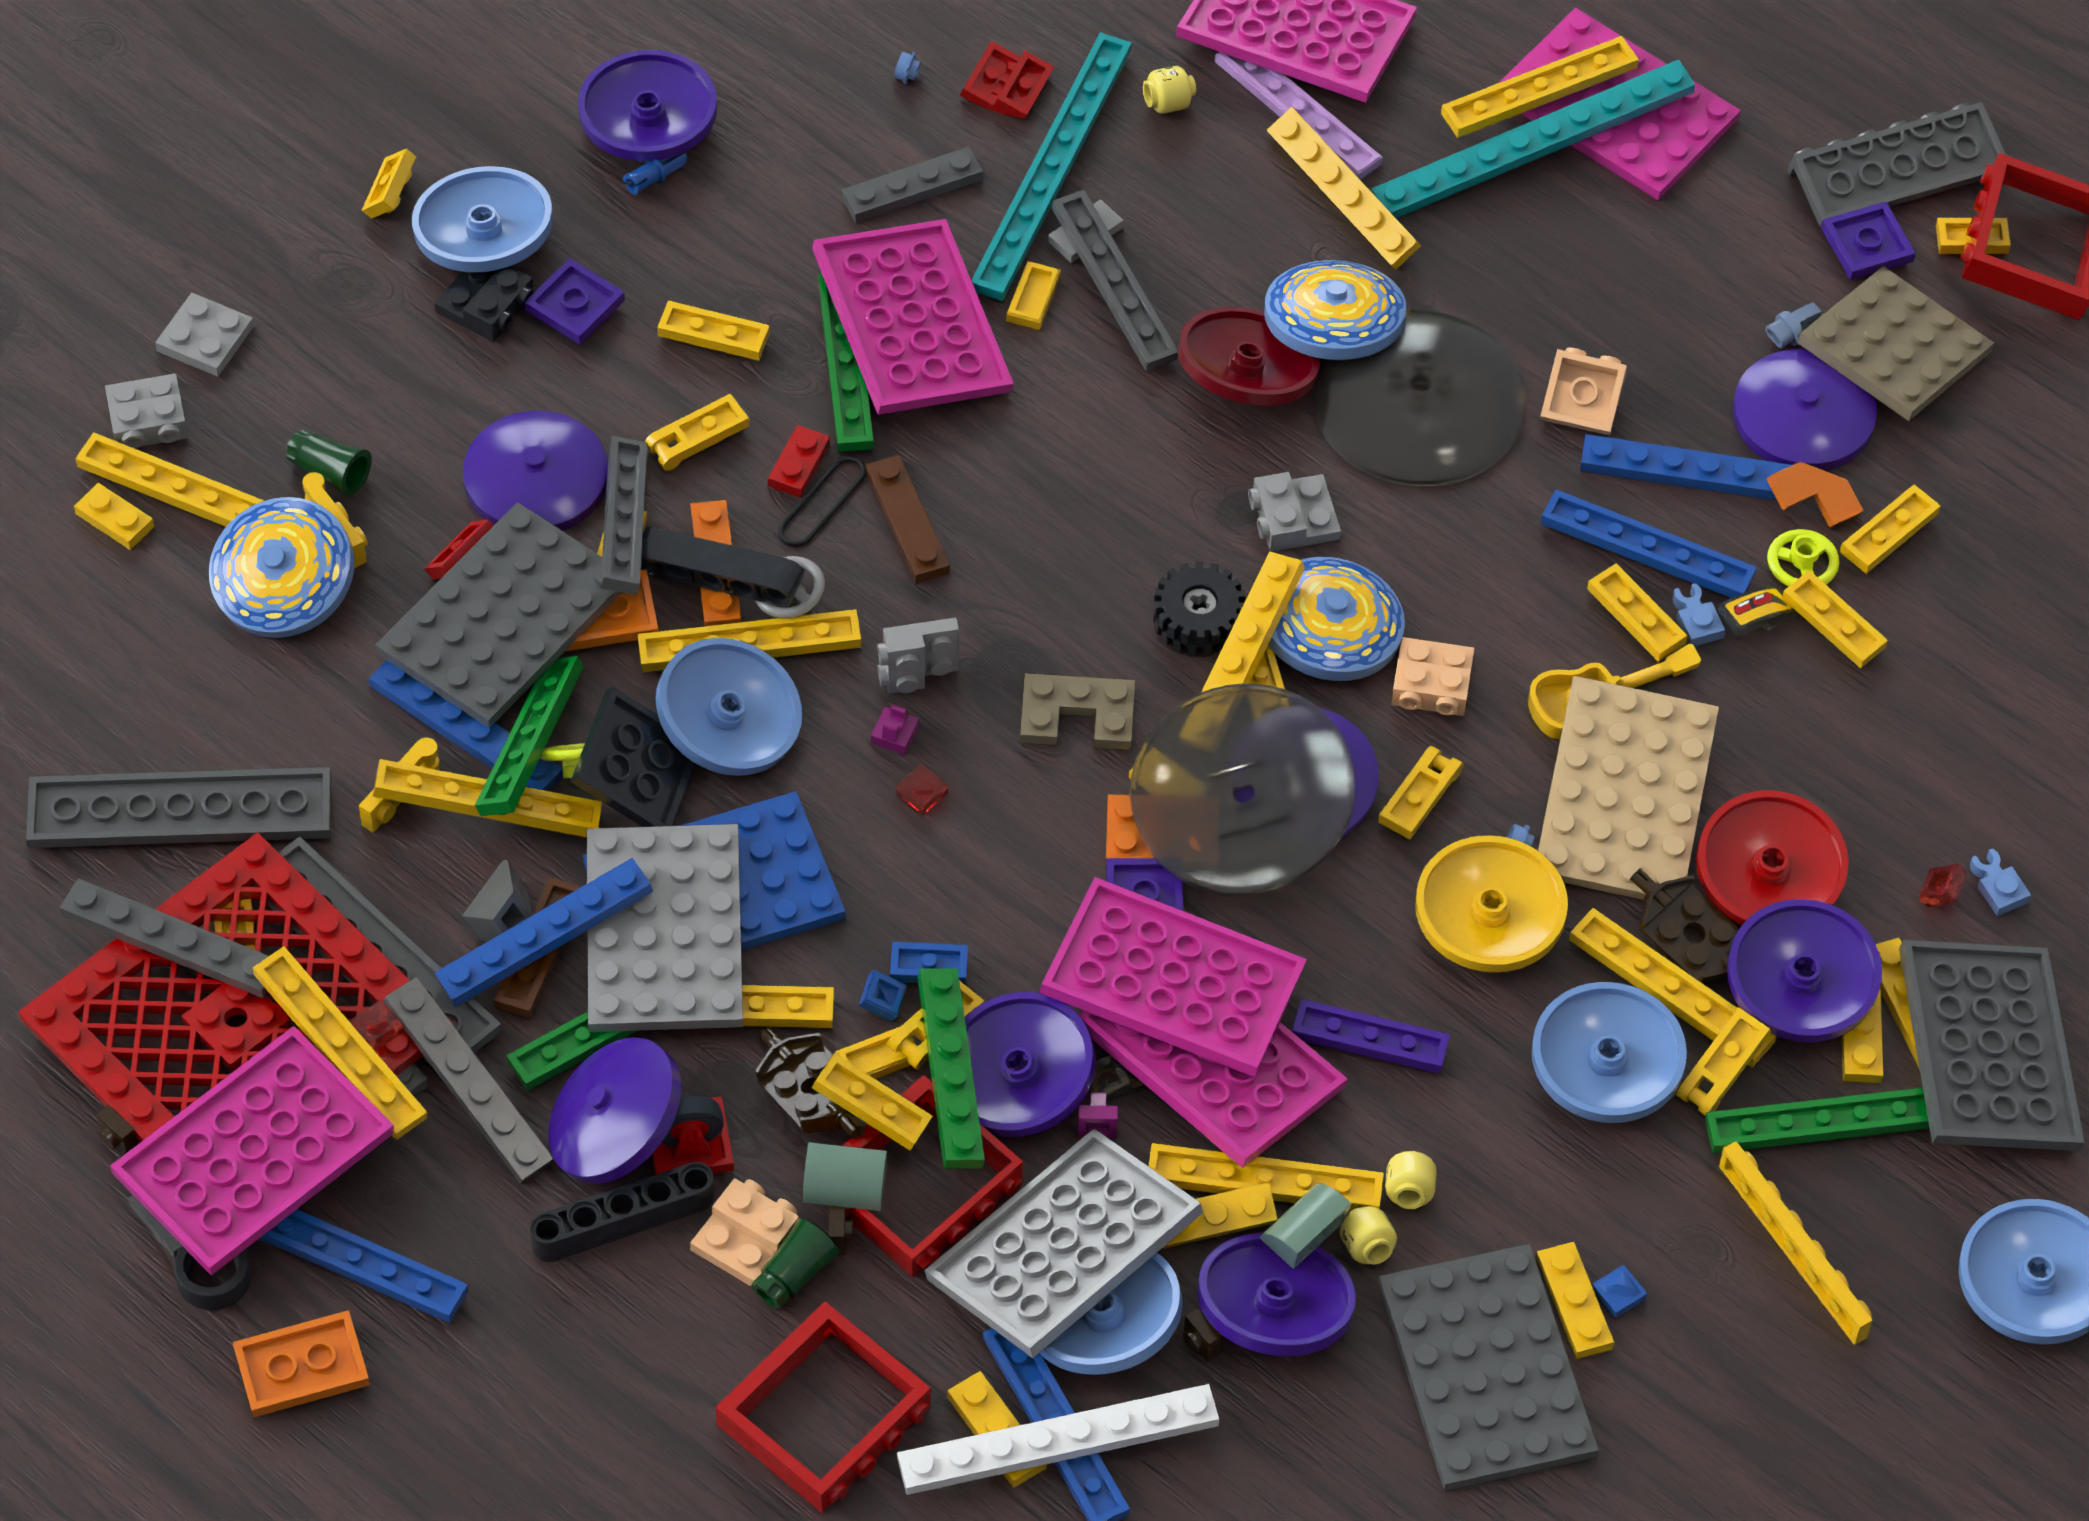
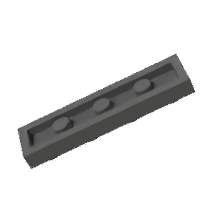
M968 146L842 189V200L854 222L857 223L983 180V170Z

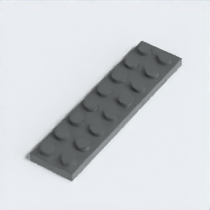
M314 767L29 777L26 827L27 847L47 848L247 841L257 832L265 840L297 839L299 836L302 839L330 838L331 768Z
M300 836L279 852L409 980L415 977L419 979L444 1014L454 1023V1027L474 1053L502 1032L501 1023L473 997L455 1007L436 978L435 972L442 968ZM268 900L267 911H280ZM292 923V933H291V934L304 935V934ZM317 948V950H316V958L328 959V958ZM341 971V981L345 983H353ZM366 996L365 1004L368 1007H377ZM391 1020L390 1027L392 1028L396 1024Z

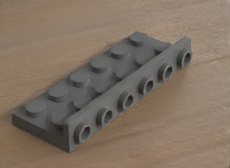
M1983 102L1972 105L1962 103L1944 113L1930 112L1919 120L1908 123L1905 120L1898 121L1887 129L1877 132L1874 129H1870L1849 140H1844L1843 138L1835 139L1826 146L1814 150L1812 147L1801 149L1794 154L1787 171L1790 176L1797 175L1818 225L1821 227L1823 219L1882 202H1887L1889 207L1978 182L1984 174L1986 164L1993 165L1999 153L2004 155L2006 153Z

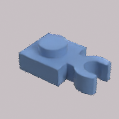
M1696 583L1692 584L1690 591L1692 597L1690 598L1684 597L1679 588L1674 589L1673 604L1679 609L1676 620L1680 628L1688 635L1687 643L1697 646L1723 639L1725 628L1712 601L1704 604L1701 603L1702 591L1699 585Z
M1994 849L1988 851L1986 859L1990 863L1989 865L1982 864L1977 856L1972 857L1970 869L1975 876L1982 878L1977 888L1996 916L2029 903L2031 898L2030 892L2012 866L2004 870L2001 869L1999 866L2001 859L1997 851Z

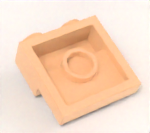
M1566 348L1565 351L1557 349L1540 420L1610 436L1626 377L1627 365L1621 364V360L1611 356H1601L1600 359L1586 356L1587 353L1577 348Z
M1402 637L1391 705L1400 706L1407 710L1420 709L1448 716H1464L1474 648Z
M734 1178L712 1206V1215L690 1242V1250L751 1286L754 1280L761 1274L763 1266L784 1242L799 1216L796 1215V1208L787 1200L780 1198L777 1202H774L764 1196V1189L755 1181L747 1179L742 1183Z

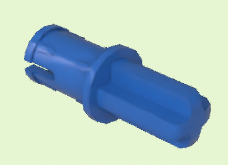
M684 152L667 159L645 161L644 165L624 175V182L632 180V182L625 185L631 194L637 195L655 182H664L668 174L685 165L687 154Z

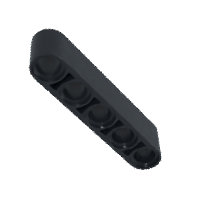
M646 527L642 533L641 570H647V575L786 607L791 604L805 575L802 566L784 557L655 527Z
M688 1163L543 1212L535 1216L530 1224L532 1251L541 1261H557L701 1212L709 1208L714 1201L713 1172L704 1163ZM695 1184L704 1186L703 1188L697 1190L689 1188L690 1186ZM656 1197L667 1198L663 1202H655L652 1199ZM621 1209H626L630 1211L629 1213L623 1215L615 1213L616 1211ZM582 1222L593 1223V1225L589 1227L578 1226V1224ZM548 1234L556 1236L551 1240L541 1239L542 1236Z

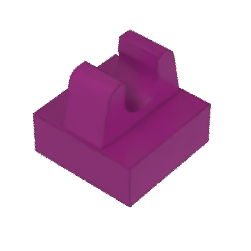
M892 705L891 709L884 707L871 734V744L906 755L919 728V718L908 715L907 709Z
M1091 1092L1090 1105H1079L1078 1138H1083L1095 1129L1108 1139H1117L1118 1106H1106V1092Z

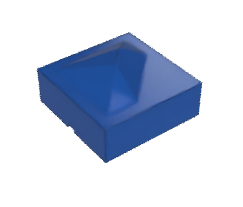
M873 970L868 974L858 1006L892 1022L898 1016L907 985Z
M1624 1264L1592 1284L1596 1297L1614 1319L1645 1301L1648 1294Z

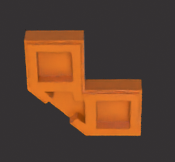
M1803 462L1787 467L1766 479L1782 510L1813 497L1829 528L1854 518L1864 511L1847 479Z

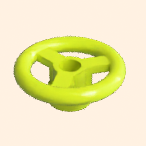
M1806 529L1790 530L1779 535L1770 545L1767 554L1768 566L1772 574L1788 587L1798 578L1787 574L1781 568L1778 559L1792 562L1796 568L1800 569L1802 575L1809 570L1814 574V562L1819 558V555L1826 552L1829 559L1828 568L1818 577L1826 585L1836 576L1840 561L1837 549L1829 539L1820 533ZM1793 541L1791 549L1783 547L1785 544Z
M585 743L544 748L540 759L544 761H562L563 778H572Z

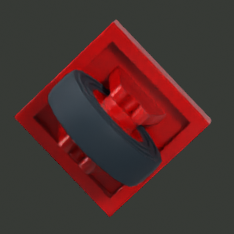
M689 1096L680 1099L679 1108L670 1130L652 1154L656 1174L693 1162L704 1163L711 1169L713 1174L734 1171V1161L722 1096L713 1098Z

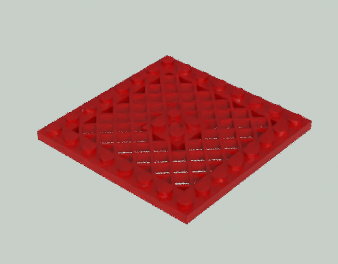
M258 832L155 909L197 927L203 924V929L211 932V925L214 921L231 922L230 933H212L244 946L255 945V950L261 953L263 946H284L288 951H290V947H309L308 958H295L296 961L312 979L314 978V971H334L333 982L315 983L325 994L331 995V1001L346 1019H356L355 1029L367 1043H371L372 1049L396 1076L423 1056L384 1003L387 995L410 980ZM241 899L260 900L259 910H240ZM268 900L280 911H267ZM233 901L232 910L223 909L226 905ZM239 922L258 923L257 933H237ZM285 923L284 934H264L265 924ZM292 923H293L304 935L291 934V933H292ZM116 938L19 1010L18 1014L20 1020L105 1106L109 1105L134 1128L136 1138L142 1142L175 1117L168 1109H180L183 1111L198 1099L191 1097L192 1086H211L213 1088L230 1075L221 1074L222 1063L233 1072L268 1044L288 1031L292 1025L290 1016L277 1001L275 1004L267 995L261 998L217 979H205V974L200 972L197 973V979L178 978L179 967L185 966ZM317 948H318L328 959L316 958V950H317ZM152 966L171 967L170 978L151 977ZM143 970V977H133ZM341 971H342L353 983L340 982V980H341ZM122 989H140V1000H121ZM149 990H168L167 1001H148ZM176 990L195 991L194 1002H175ZM203 991H213L203 999ZM113 992L112 1000H103ZM339 995H358L357 1006H338ZM366 996L377 1007H365ZM92 1012H111L109 1023H90ZM119 1013H138L137 1024H118ZM146 1013L165 1014L164 1025L145 1024ZM173 1014H183L181 1017L184 1025H172ZM81 1015H83L82 1022L78 1019ZM235 1015H242L247 1018L246 1022L240 1027H230L226 1024L228 1019ZM363 1019H383L382 1031L362 1030ZM392 1020L396 1025L390 1029V1022ZM297 1028L308 1039L302 1030ZM95 1036H107L106 1047ZM116 1036L135 1037L134 1047H115ZM143 1037H162L161 1049L142 1048ZM170 1038H189L188 1049H169ZM199 1039L209 1050H196L197 1040ZM119 1060H132L131 1070L129 1071ZM140 1061H159L158 1072H139ZM167 1061L186 1062L185 1073H166ZM195 1062H214L213 1074L194 1073ZM144 1085H156L155 1096ZM164 1085L184 1086L182 1097H163Z

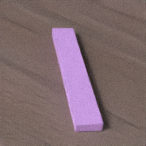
M1222 52L1215 54V63L1279 117L1290 107H1293L1360 180L1382 165L1383 157L1285 74Z

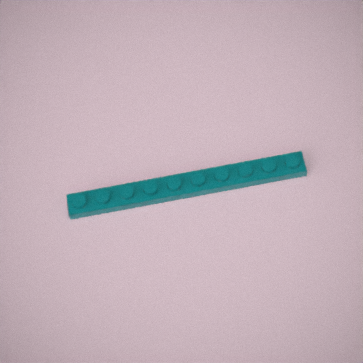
M1099 33L971 280L976 293L1000 301L1004 300L1052 207L1053 200L1056 199L1131 53L1132 42Z
M1678 59L1371 189V192L1395 218L1401 217L1695 92V83Z

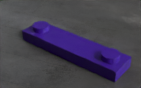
M1304 999L1300 1001L1292 1032L1305 1042L1441 1074L1450 1039V1034Z

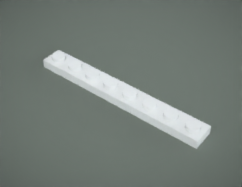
M1206 1384L897 1452V1460L906 1494L909 1495L1219 1426V1416L1210 1386Z

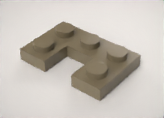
M1025 673L1020 743L1057 745L1059 714L1096 717L1094 748L1131 750L1135 680Z

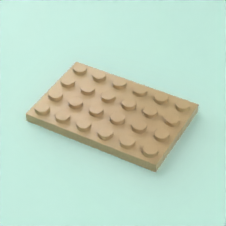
M1573 676L1538 851L1555 866L1564 883L1644 900L1646 894L1635 883L1630 881L1631 876L1639 868H1642L1652 880L1660 884L1665 881L1687 877L1719 706Z

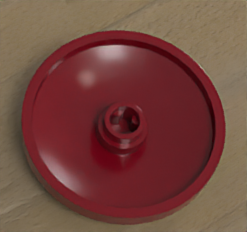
M1220 307L1203 311L1193 316L1184 325L1178 344L1180 363L1194 381L1218 396L1250 405H1281L1300 399L1314 386L1320 366L1319 358L1295 351L1280 342L1268 328L1264 311L1250 308Z

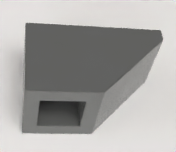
M503 860L462 915L482 942L490 941L532 916L527 885L509 861Z

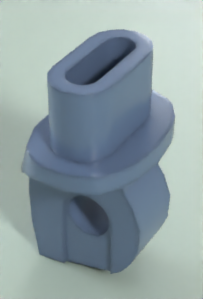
M1814 302L1792 313L1783 311L1776 315L1775 322L1765 327V331L1779 348L1788 344L1796 346L1798 345L1797 341L1800 333L1821 316L1822 311Z

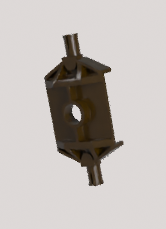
M1639 868L1630 878V881L1635 883L1646 894L1644 897L1646 904L1639 930L1682 970L1702 984L1707 985L1728 979L1729 953L1739 928L1692 885L1695 879L1693 875L1665 881L1660 884L1652 880L1642 868ZM1685 929L1698 931L1702 941L1699 943L1688 941L1683 931Z
M766 1027V1031L762 1029L759 1033V1039L768 1046L769 1051L756 1068L755 1073L758 1084L803 1133L810 1134L833 1128L838 1130L844 1128L852 1139H858V1135L861 1137L865 1132V1127L858 1122L852 1113L820 1093L815 1095L805 1093L808 1089L812 1088L816 1079L833 1056L823 1045L821 1034L813 1033L781 1039L772 1027Z

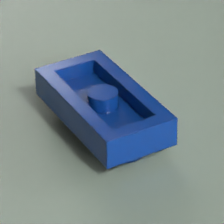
M892 942L890 977L901 983H918L920 968H958L959 981L966 985L968 945Z

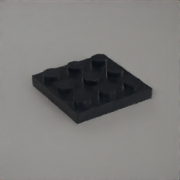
M611 687L604 693L570 782L642 827L672 826L695 763L684 756L669 740L661 726L658 714L617 688Z

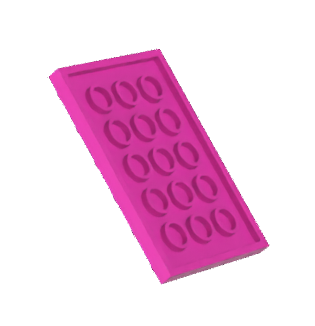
M1193 0L1177 26L1176 37L1366 103L1413 23L1417 7L1397 0Z
M1575 7L1500 82L1620 37L1621 35ZM1624 38L1639 59L1637 69L1521 114L1531 121L1664 66L1666 63ZM1693 81L1695 83L1694 93L1573 143L1571 146L1659 201L1739 120L1741 110Z
M946 219L814 240L812 250L878 415L1010 393L1012 391L1014 383Z
M1094 877L1042 982L1040 993L1255 1077L1304 970L1307 959Z
M1082 1011L1078 1014L1085 1023L1093 1041L1242 1168L1346 1087L1348 1078L1281 1022L1275 1031L1255 1077L1087 1011Z
M293 1026L110 1165L112 1174L210 1275H213L393 1135L394 1125Z

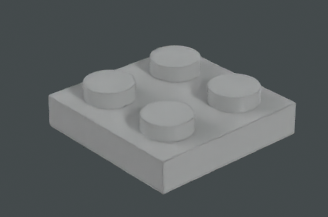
M191 292L155 342L156 351L218 377L253 329V318Z

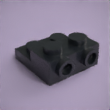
M511 266L487 272H461L434 303L435 312L494 342L502 332H507L510 329L516 315L522 308L525 309V301L535 292L533 290L532 277Z

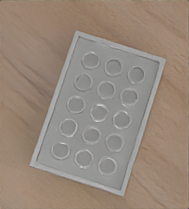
M738 824L587 829V884L633 858L651 883L653 889L651 894L588 930L589 1032L743 1027Z
M1093 1129L924 1271L929 1282L1030 1357L1034 1358L1203 1214L1202 1206L1199 1201Z

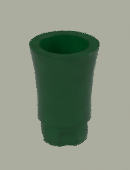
M306 430L294 433L287 444L286 458L288 461L299 466L305 472L321 474L325 482L346 496L355 495L364 485L370 473L372 457L371 453L366 449L348 446L318 433L312 434Z
M799 1218L784 1242L763 1266L761 1274L754 1280L751 1287L764 1303L774 1309H780L789 1298H794L822 1268L837 1258L839 1251L831 1239L818 1227L807 1220Z

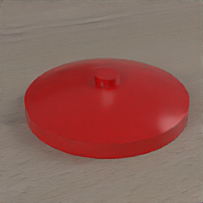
M1761 790L1749 792L1723 804L1706 823L1697 848L1696 865L1703 890L1710 901L1725 916L1740 925H1743L1749 917L1762 908L1784 900L1809 899L1834 906L1843 891L1848 874L1849 860L1846 844L1833 820L1812 802L1800 796L1782 791Z

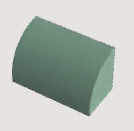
M809 1142L803 1183V1203L881 1211L887 1172V1151Z
M1316 1184L1260 1236V1239L1290 1267L1295 1269L1342 1224L1349 1214L1351 1203L1333 1188L1324 1184Z

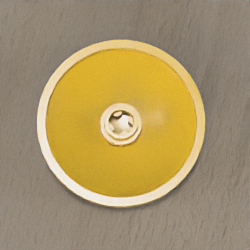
M1488 835L1462 839L1439 851L1428 862L1421 873L1417 886L1415 908L1418 923L1423 934L1430 944L1444 957L1472 970L1507 972L1533 964L1554 947L1565 926L1568 898L1561 875L1543 854L1518 840Z

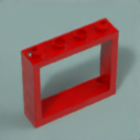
M1999 153L1993 165L1986 164L1984 174L1980 179V183L1985 186L1984 190L1979 191L1973 209L1978 211L1977 217L1973 216L1966 236L1971 237V241L1966 243L1960 257L1962 261H1965L1961 278L2080 320L2089 306V224L2074 285L1987 255L1985 250L2002 184L2088 215L2089 185Z
M923 1075L904 1091L901 1096L927 1111L937 1120L932 1082ZM866 1124L864 1126L865 1132L861 1137L858 1135V1139L850 1138L842 1146L882 1150L892 1139ZM981 1124L980 1129L985 1162L998 1174L915 1248L911 1249L870 1211L845 1207V1217H853V1226L912 1278L922 1269L925 1270L940 1257V1253L950 1244L954 1246L964 1238L968 1228L977 1220H985L993 1212L995 1204L1005 1195L1007 1197L1012 1196L1023 1182V1161Z
M825 1301L715 1407L716 1424L822 1513L838 1498L842 1501L849 1491V1486L858 1477H866L875 1467L877 1458L886 1449L888 1451L893 1450L902 1440L904 1431L912 1423L919 1424L923 1421V1414L931 1407V1387ZM832 1334L906 1396L820 1480L746 1417Z

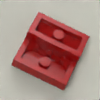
M991 40L960 96L989 110L1025 119L1052 73L1054 66L1024 50L1020 57Z

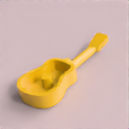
M1689 643L1667 656L1664 662L1621 678L1620 676H1612L1602 664L1596 662L1586 664L1576 670L1546 671L1533 680L1528 696V707L1539 729L1550 738L1560 740L1573 676L1636 688L1671 674L1675 677L1698 668L1701 658L1694 645Z

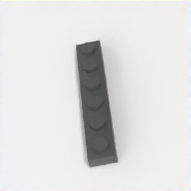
M1085 190L1053 200L1052 210L1145 371L1177 360L1178 350Z
M612 436L608 453L600 588L637 595L640 585L647 442Z
M78 878L59 907L63 917L258 997L264 998L268 992L253 975V967L269 957L268 955Z
M415 977L387 995L384 999L385 1005L520 1184L524 1183L552 1164L553 1157L419 979Z

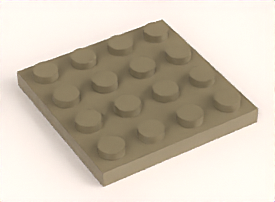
M1881 267L1800 333L1797 341L1799 345L1908 421L1989 355L1994 346L1993 341L1886 267Z

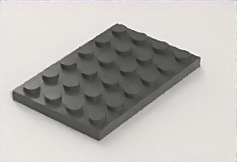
M517 502L375 644L376 654L486 727L491 728L622 592L600 588L602 557Z
M1903 940L1899 947L1932 1144L2080 1151L2085 1142L2048 948Z
M1530 1244L1379 1276L1378 1285L1444 1491L1597 1458L1599 1449Z

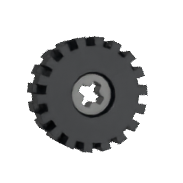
M1196 561L1195 568H1190L1188 563L1181 564L1180 572L1172 568L1167 572V579L1162 577L1158 582V589L1155 590L1153 611L1155 631L1157 635L1162 634V642L1166 646L1173 642V651L1179 654L1183 648L1188 650L1187 656L1195 657L1196 651H1202L1203 657H1210L1212 649H1216L1218 654H1220L1245 603V591L1241 590V582L1238 578L1231 581L1232 572L1225 569L1223 573L1218 572L1219 565L1211 563L1210 569L1203 568L1204 562ZM1204 602L1203 604L1206 605V609L1202 607L1198 610L1193 609V604L1199 605Z

